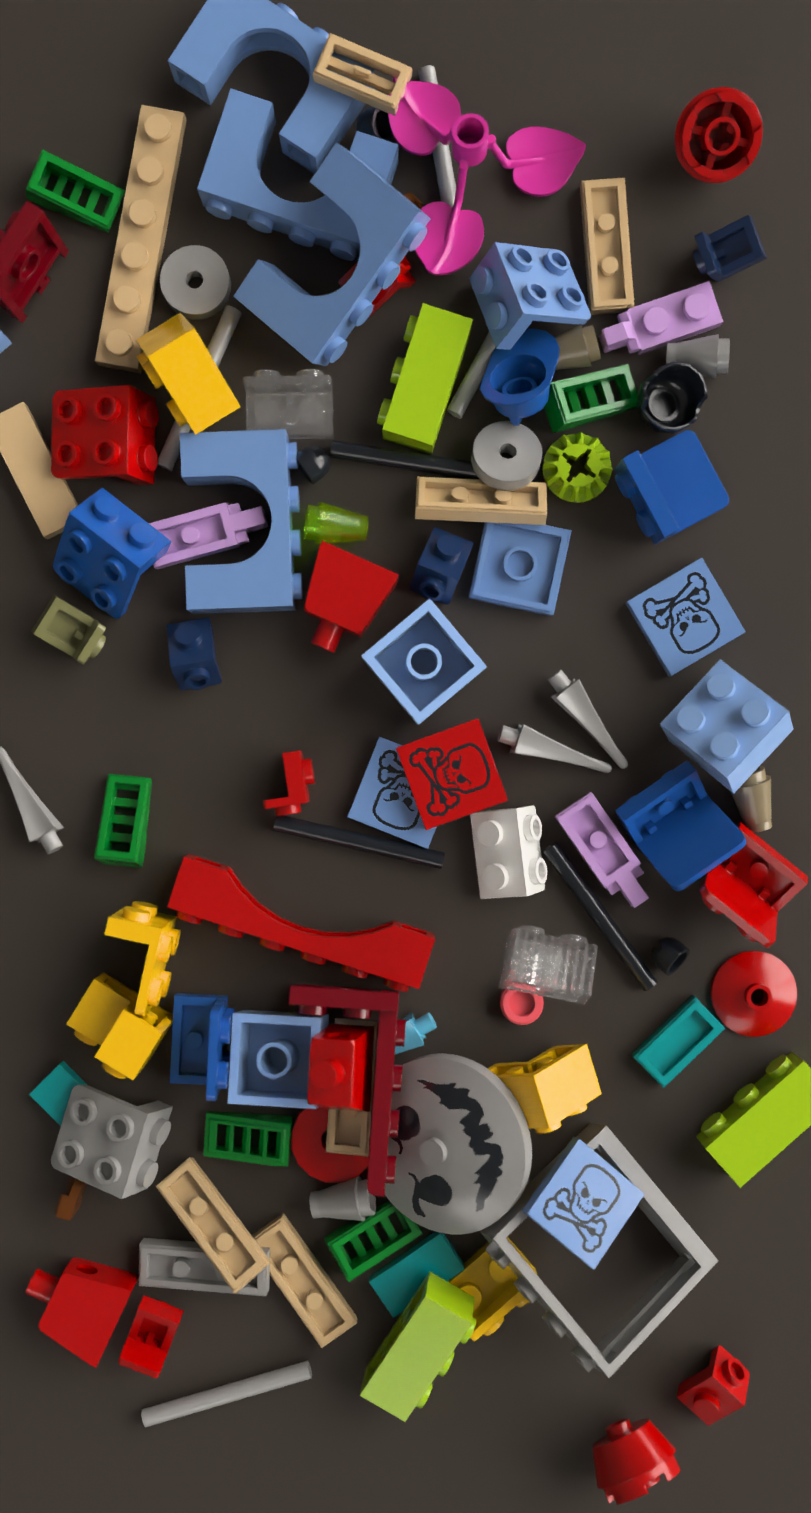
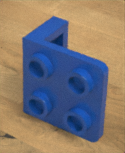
M685 430L642 454L638 450L622 458L614 469L616 472L615 480L621 493L625 498H630L637 511L636 520L640 529L646 537L650 536L654 545L722 510L729 504V496L696 434L691 430Z
M102 487L69 512L53 561V569L63 581L74 586L93 601L99 609L106 611L113 618L119 619L126 613L140 575L167 553L172 541Z
M687 760L675 769L666 772L658 781L639 794L629 798L625 804L615 810L631 841L675 891L685 889L746 845L744 834L707 795L697 770Z
M176 993L174 995L170 1083L206 1085V1101H216L220 1090L227 1089L230 1052L225 1050L226 1044H229L232 1015L235 1012V1008H228V995Z

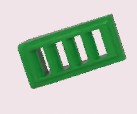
M43 149L26 187V199L108 233L125 195V190ZM51 174L59 177L53 192L46 189ZM67 181L75 183L69 200L62 197ZM84 187L92 190L85 208L77 204ZM102 194L109 197L100 216L93 211Z
M625 364L551 382L549 398L544 406L551 431L557 433L638 408L636 404L638 393L629 365ZM609 381H615L621 401L615 402ZM596 385L598 386V390L603 402V405L599 406L596 393L593 387ZM577 391L581 392L586 407L584 410L581 408Z
M108 774L94 859L99 863L143 868L152 787L151 778ZM117 790L139 792L138 799L117 797ZM115 809H135L136 814L135 816L116 815ZM114 825L133 827V833L113 832ZM112 843L131 845L130 852L111 850Z
M207 1111L203 1156L268 1166L288 1167L291 1155L293 1116ZM218 1124L226 1125L225 1145H217ZM235 1126L243 1127L242 1146H234ZM252 1129L260 1130L259 1148L251 1147ZM269 1131L277 1132L276 1149L268 1148Z
M389 1200L376 1207L375 1215L366 1216L365 1221L352 1220L323 1237V1240L342 1275L350 1282L422 1235V1232L417 1223L402 1214ZM393 1212H395L405 1230L399 1234L396 1233L388 1218ZM379 1221L389 1238L383 1243L373 1227ZM364 1231L373 1246L368 1251L365 1250L358 1237ZM348 1241H350L357 1254V1257L351 1260L343 1247Z

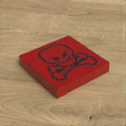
M479 718L396 748L425 830L508 801Z

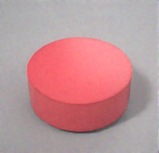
M527 980L511 981L503 988L499 998L503 1015L510 1022L517 1025H527L534 1022L543 1010L544 1002L541 992L536 985Z

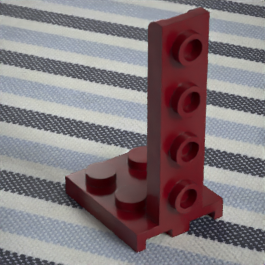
M26 201L20 212L17 211L12 214L6 224L5 232L0 229V306L8 315L22 324L27 318L23 310L35 291L42 294L49 284L50 279L46 274L58 255L65 258L69 252L43 210L29 201Z
M293 984L290 986L289 1004L299 1005L300 1014L325 1015L328 1007L344 1008V1017L370 1018L371 1010L380 1011L367 1189L374 1196H385L386 1183H395L396 1156L388 1155L389 1137L398 1138L399 1110H391L392 1091L401 1092L403 1065L394 1064L395 1046L404 1047L406 1020L397 1019L399 992L394 990Z

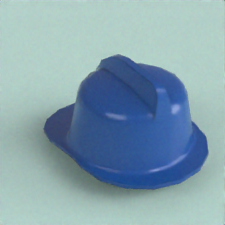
M526 329L511 350L495 348L491 354L481 382L480 391L486 400L494 404L500 414L509 417L514 426H519L523 418L536 414L547 404L550 383L559 360L560 348L555 337L544 330Z

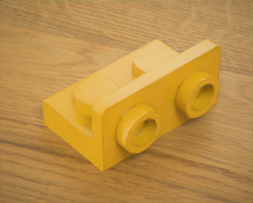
M507 1237L508 1241L513 1245V1247L528 1263L532 1270L537 1274L536 1268L529 1262V1260L522 1254V1252L515 1246V1244ZM489 1242L464 1263L465 1269L447 1281L475 1297L473 1317L477 1322L470 1337L473 1342L478 1340L483 1334L485 1336L493 1334L502 1325L504 1316L515 1306L520 1308L529 1303L515 1287L514 1282L518 1277L507 1265L502 1269L486 1252L485 1248L490 1244Z

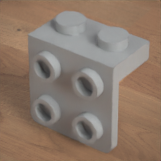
M86 1084L77 1085L71 1091L51 1157V1164L54 1169L120 1199L146 1190L153 1183L158 1172V1163L156 1161L160 1147L170 1133L171 1122L169 1118L173 1106L159 1100L135 1106Z

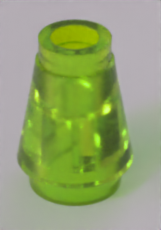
M318 501L317 505L307 504L304 521V539L314 540V545L321 544L322 540L329 544L366 541L368 515H361Z

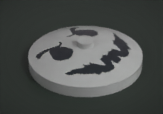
M438 1053L424 1055L403 1064L401 1092L392 1091L391 1110H399L398 1138L389 1137L388 1155L396 1156L395 1183H386L385 1196L410 1220L439 1233L468 1234L491 1226L516 1204L529 1179L532 1164V1143L523 1110L510 1089L500 1078L483 1065L471 1059L454 1054Z

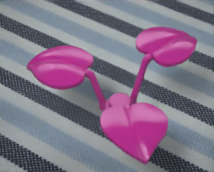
M393 77L392 82L396 83L397 78ZM410 80L405 87L403 99H400L396 115L388 113L392 134L399 146L405 151L417 156H426L436 149L439 141L446 146L452 142V155L456 162L459 163L453 208L447 203L440 201L429 203L421 208L431 220L426 225L427 234L422 243L415 249V252L427 272L435 276L448 275L462 269L475 258L482 246L484 225L481 216L471 210H461L468 167L480 164L487 155V149H490L504 169H513L512 178L514 185L523 193L535 197H545L559 191L568 182L586 149L584 142L568 133L546 127H527L516 131L508 138L506 153L509 159H507L496 144L495 135H489L488 124L484 118L473 113L461 116L457 97L447 88L431 82Z

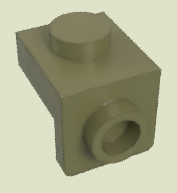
M56 595L52 596L31 630L34 635L72 656L83 665L89 657L93 659L99 654L106 641V636L103 635L106 627Z

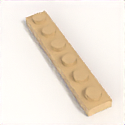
M141 105L95 362L98 366L141 373L142 366L136 356L143 351L136 339L149 331L187 122L184 112Z

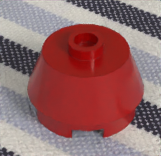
M715 87L698 94L682 111L675 129V150L682 167L692 177L706 183L727 182L742 174L752 164L761 146L763 125L760 112L748 95L735 88Z
M629 1418L621 1419L606 1427L607 1435L592 1445L596 1485L598 1489H603L609 1504L615 1500L617 1505L642 1497L648 1494V1488L660 1481L661 1474L669 1482L681 1471L674 1456L676 1448L649 1418L631 1423Z

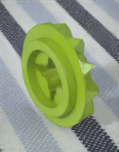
M582 432L560 437L549 447L543 461V476L548 488L557 497L573 503L586 502L597 497L606 488L613 470L611 467L610 451L605 449L598 438L584 435ZM587 453L588 457L586 458L585 468L589 471L590 475L586 476L583 473H579L576 478L573 477L568 482L567 478L570 475L571 465L567 463V459L570 458L576 461L580 456L583 457Z

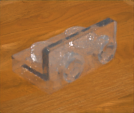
M305 369L298 371L297 376H280L278 371L258 370L254 372V376L243 377V387L246 392V431L286 429L289 439L334 438L333 383L331 376L323 375V372L320 370Z

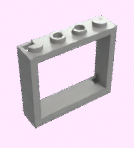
M590 1123L576 1138L581 1139L645 1194L638 1206L680 1256L596 1346L507 1239L528 1217L522 1212L523 1208L564 1149L525 1187L519 1200L503 1217L480 1232L490 1243L485 1248L489 1256L502 1269L508 1265L518 1277L514 1282L518 1291L531 1304L537 1300L544 1308L546 1313L542 1319L559 1338L566 1335L575 1347L572 1349L571 1354L588 1373L594 1368L610 1378L718 1262V1259L608 1126Z

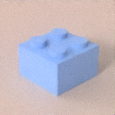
M430 598L361 656L363 661L417 725L487 668Z
M721 659L660 723L669 742L733 794L794 730L790 713L787 709Z
M259 1010L234 1012L232 1015L227 1104L318 1108L317 1106L309 1105L307 1101L310 1042L313 1036L328 1026L329 1014L309 1015L298 1012Z

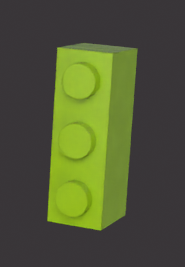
M424 303L418 317L410 316L403 340L410 343L405 359L401 357L396 359L390 382L397 385L392 400L384 398L377 419V424L383 425L382 435L384 440L432 455L471 334L473 319Z
M792 1051L787 1056L781 1055L775 1058L767 1066V1074L758 1082L741 1088L733 1098L734 1103L722 1114L717 1112L711 1115L702 1124V1131L696 1136L704 1148L740 1188L811 1126V1068Z
M429 1271L366 1366L360 1396L406 1422L415 1407L421 1409L427 1402L432 1390V1382L437 1374L443 1377L448 1371L454 1358V1349L459 1342L466 1344L470 1339L477 1322L473 1317L475 1297Z

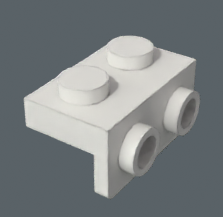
M529 805L510 809L478 811L470 814L480 899L525 897L544 891L547 879V866L541 857L539 840L542 835V824L540 818L536 815L535 806Z

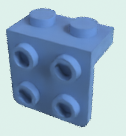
M494 242L469 278L496 349L511 350L532 321L584 325L591 317L585 297L571 268L570 261L560 250Z

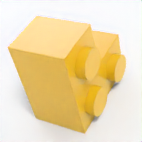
M181 313L136 339L143 351L136 358L156 389L162 385L166 387L172 397V400L167 402L166 405L180 427L188 423L196 435L241 407L197 331Z
M103 972L93 979L68 1020L67 1025L75 1029L74 1035L82 1042L91 1046L101 1045L94 1057L103 1062L102 1067L105 1071L120 1079L128 1077L134 1080L150 1061L172 1025L173 1014L160 1006H153L144 1016L135 1014L138 993Z
M587 1044L553 1046L527 1062L496 1063L487 1068L510 1089L523 1110L529 1129H535V1132L538 1134L552 1132L560 1128L561 1120L567 1116L584 1112L587 1109L586 1104L602 1094Z

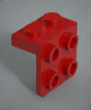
M130 385L57 391L52 398V475L62 480L118 477L137 485L154 484V473L158 465V455L155 449V427L159 421V412L156 406V398Z
M740 822L737 827L744 834L746 845L703 875L699 891L702 895V900L709 909L717 914L723 913L736 924L740 933L752 942L758 941L764 947L769 948L776 940L778 911L808 884V876Z

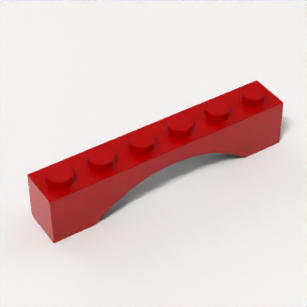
M192 854L183 857L167 908L177 910L176 917L194 924H201L202 919L219 924L217 930L224 934L242 938L244 933L260 937L259 944L269 949L284 951L285 946L302 951L300 957L309 962L325 965L326 960L342 964V971L359 978H367L368 973L384 978V985L403 992H408L409 986L416 989L420 988L435 942L434 933L395 920L374 928L352 932L321 931L300 926L278 916L259 903L242 885L231 867Z

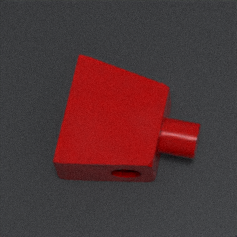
M322 540L304 606L306 614L320 620L310 643L334 653L344 631L361 638L399 581V574Z
M332 1023L312 1037L310 1042L307 1093L309 1105L325 1109L370 1112L374 1026Z
M74 1257L70 1260L60 1278L37 1268L25 1294L48 1304L38 1324L39 1330L96 1368L139 1275L134 1272Z

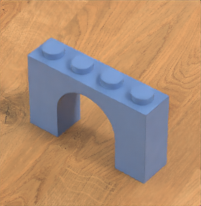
M207 0L168 59L174 82L210 106L234 69L246 57L260 51H279L299 61L310 77L309 84L304 96L279 132L282 153L314 174L336 142L340 144L365 106L363 102L313 81V72L329 34L319 27L312 29L301 22L295 12L283 3L275 5L269 0ZM333 52L332 57L354 66L363 67L374 74L373 68Z
M230 88L197 187L203 207H206L210 214L221 219L228 220L233 216L245 220L250 227L263 233H271L272 230L287 234L290 240L305 247H312L313 244L329 248L333 255L344 260L353 261L355 257L359 258L360 239L357 228L351 217L325 195L310 202H291L278 197L267 188L261 179V168L276 125L273 102ZM356 130L350 151L391 185L398 166V144Z
M337 142L310 182L341 207L351 217L357 228L360 239V255L357 267L351 278L333 293L323 296H311L275 265L258 259L233 296L311 363L327 366L329 362L334 363L344 353L348 344L346 338L355 326L362 325L368 319L374 308L373 300L381 289H387L395 281L400 272L399 263L408 251H414L422 243L427 234L426 225L431 220L415 204L351 151Z
M286 429L199 432L196 435L194 433H180L181 477L188 486L237 484L249 487L262 495L268 502L272 518L270 533L265 544L249 559L234 564L185 566L186 608L190 613L296 610L295 599H303L302 573H294V556H301L300 529L293 530L292 513L300 512L299 487L291 486L290 469H298L297 442L289 443Z

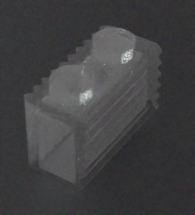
M522 925L519 929L513 928L505 943L499 988L584 1005L591 998L597 945L588 944L585 937L576 934H563L561 937L546 936L542 928L532 925Z

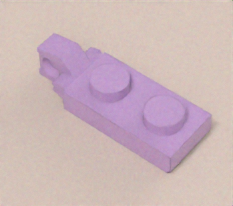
M710 281L627 309L626 312L617 316L618 324L602 329L599 339L604 353L627 346L630 354L638 352V355L666 346L667 343H675L716 329L721 326L723 319Z
M224 502L149 523L172 541L167 553L156 561L153 566L155 569H161L240 547L241 544L248 543L247 533L269 527L264 509H262V506L241 511L239 503L228 505Z
M588 792L554 816L600 884L611 895L620 890L630 906L634 908L649 899L636 878L644 874L639 866L641 864L592 792Z

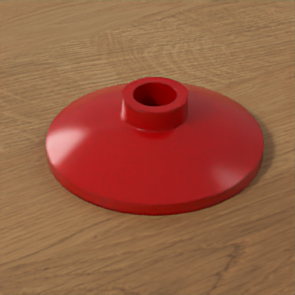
M744 951L731 956L718 968L711 983L710 998L715 1014L727 1028L740 1035L760 1037L777 1031L789 1020L797 1001V987L791 971L780 959L762 951ZM757 989H762L764 991L763 1001L758 1004L752 1003V993Z

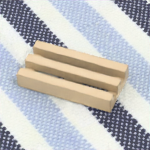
M331 33L313 72V81L394 116L399 108L400 99L402 100L405 94V87L412 77V67ZM335 52L395 77L397 81L396 83L372 74L370 70L363 67L354 66L332 57V54Z

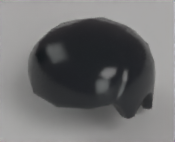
M672 361L653 370L642 382L636 403L638 414L643 423L654 431L675 434L698 420L701 406L708 398V389L702 373L690 363Z

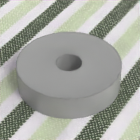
M188 245L177 249L166 259L160 273V286L167 303L177 314L181 313L185 318L192 320H202L214 316L226 305L231 293V278L225 262L215 251L205 246ZM194 277L203 279L202 285L198 288L188 286L189 281Z
M511 421L495 422L483 428L476 436L471 455L472 467L478 478L486 485L504 491L517 490L527 486L536 477L542 460V446L535 433L522 424L514 426ZM508 453L512 455L513 458L507 459L502 457L500 454Z

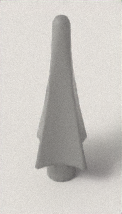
M562 669L551 675L547 680L556 690V693L551 698L601 745L619 768L625 769L628 766V762L604 727L580 679H572L570 681Z
M518 724L517 729L502 725L497 741L510 745L509 753L566 762L603 773H610L612 770L610 764L575 751L525 724L523 726Z
M0 747V764L16 800L29 843L33 841L41 842L47 854L56 852L63 847L56 832L64 827L29 786L5 749Z

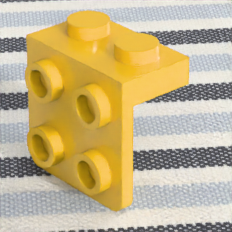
M133 901L132 906H125L108 917L105 935L149 945L135 1007V1014L144 1016L153 1006H158L161 997L165 998L167 995L171 972L165 971L166 963L170 955H175L181 930L174 929L176 916L158 913V906L154 904Z

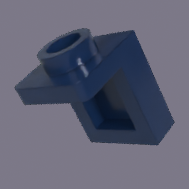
M749 214L709 235L703 231L694 235L698 248L693 250L696 265L702 275L708 273L717 282L767 259L753 218Z
M434 527L417 564L410 584V590L421 594L426 599L430 598L433 601L448 605L474 543Z
M210 618L168 624L167 636L170 668L179 689L201 690L211 685L220 684L222 679L216 662L213 626Z

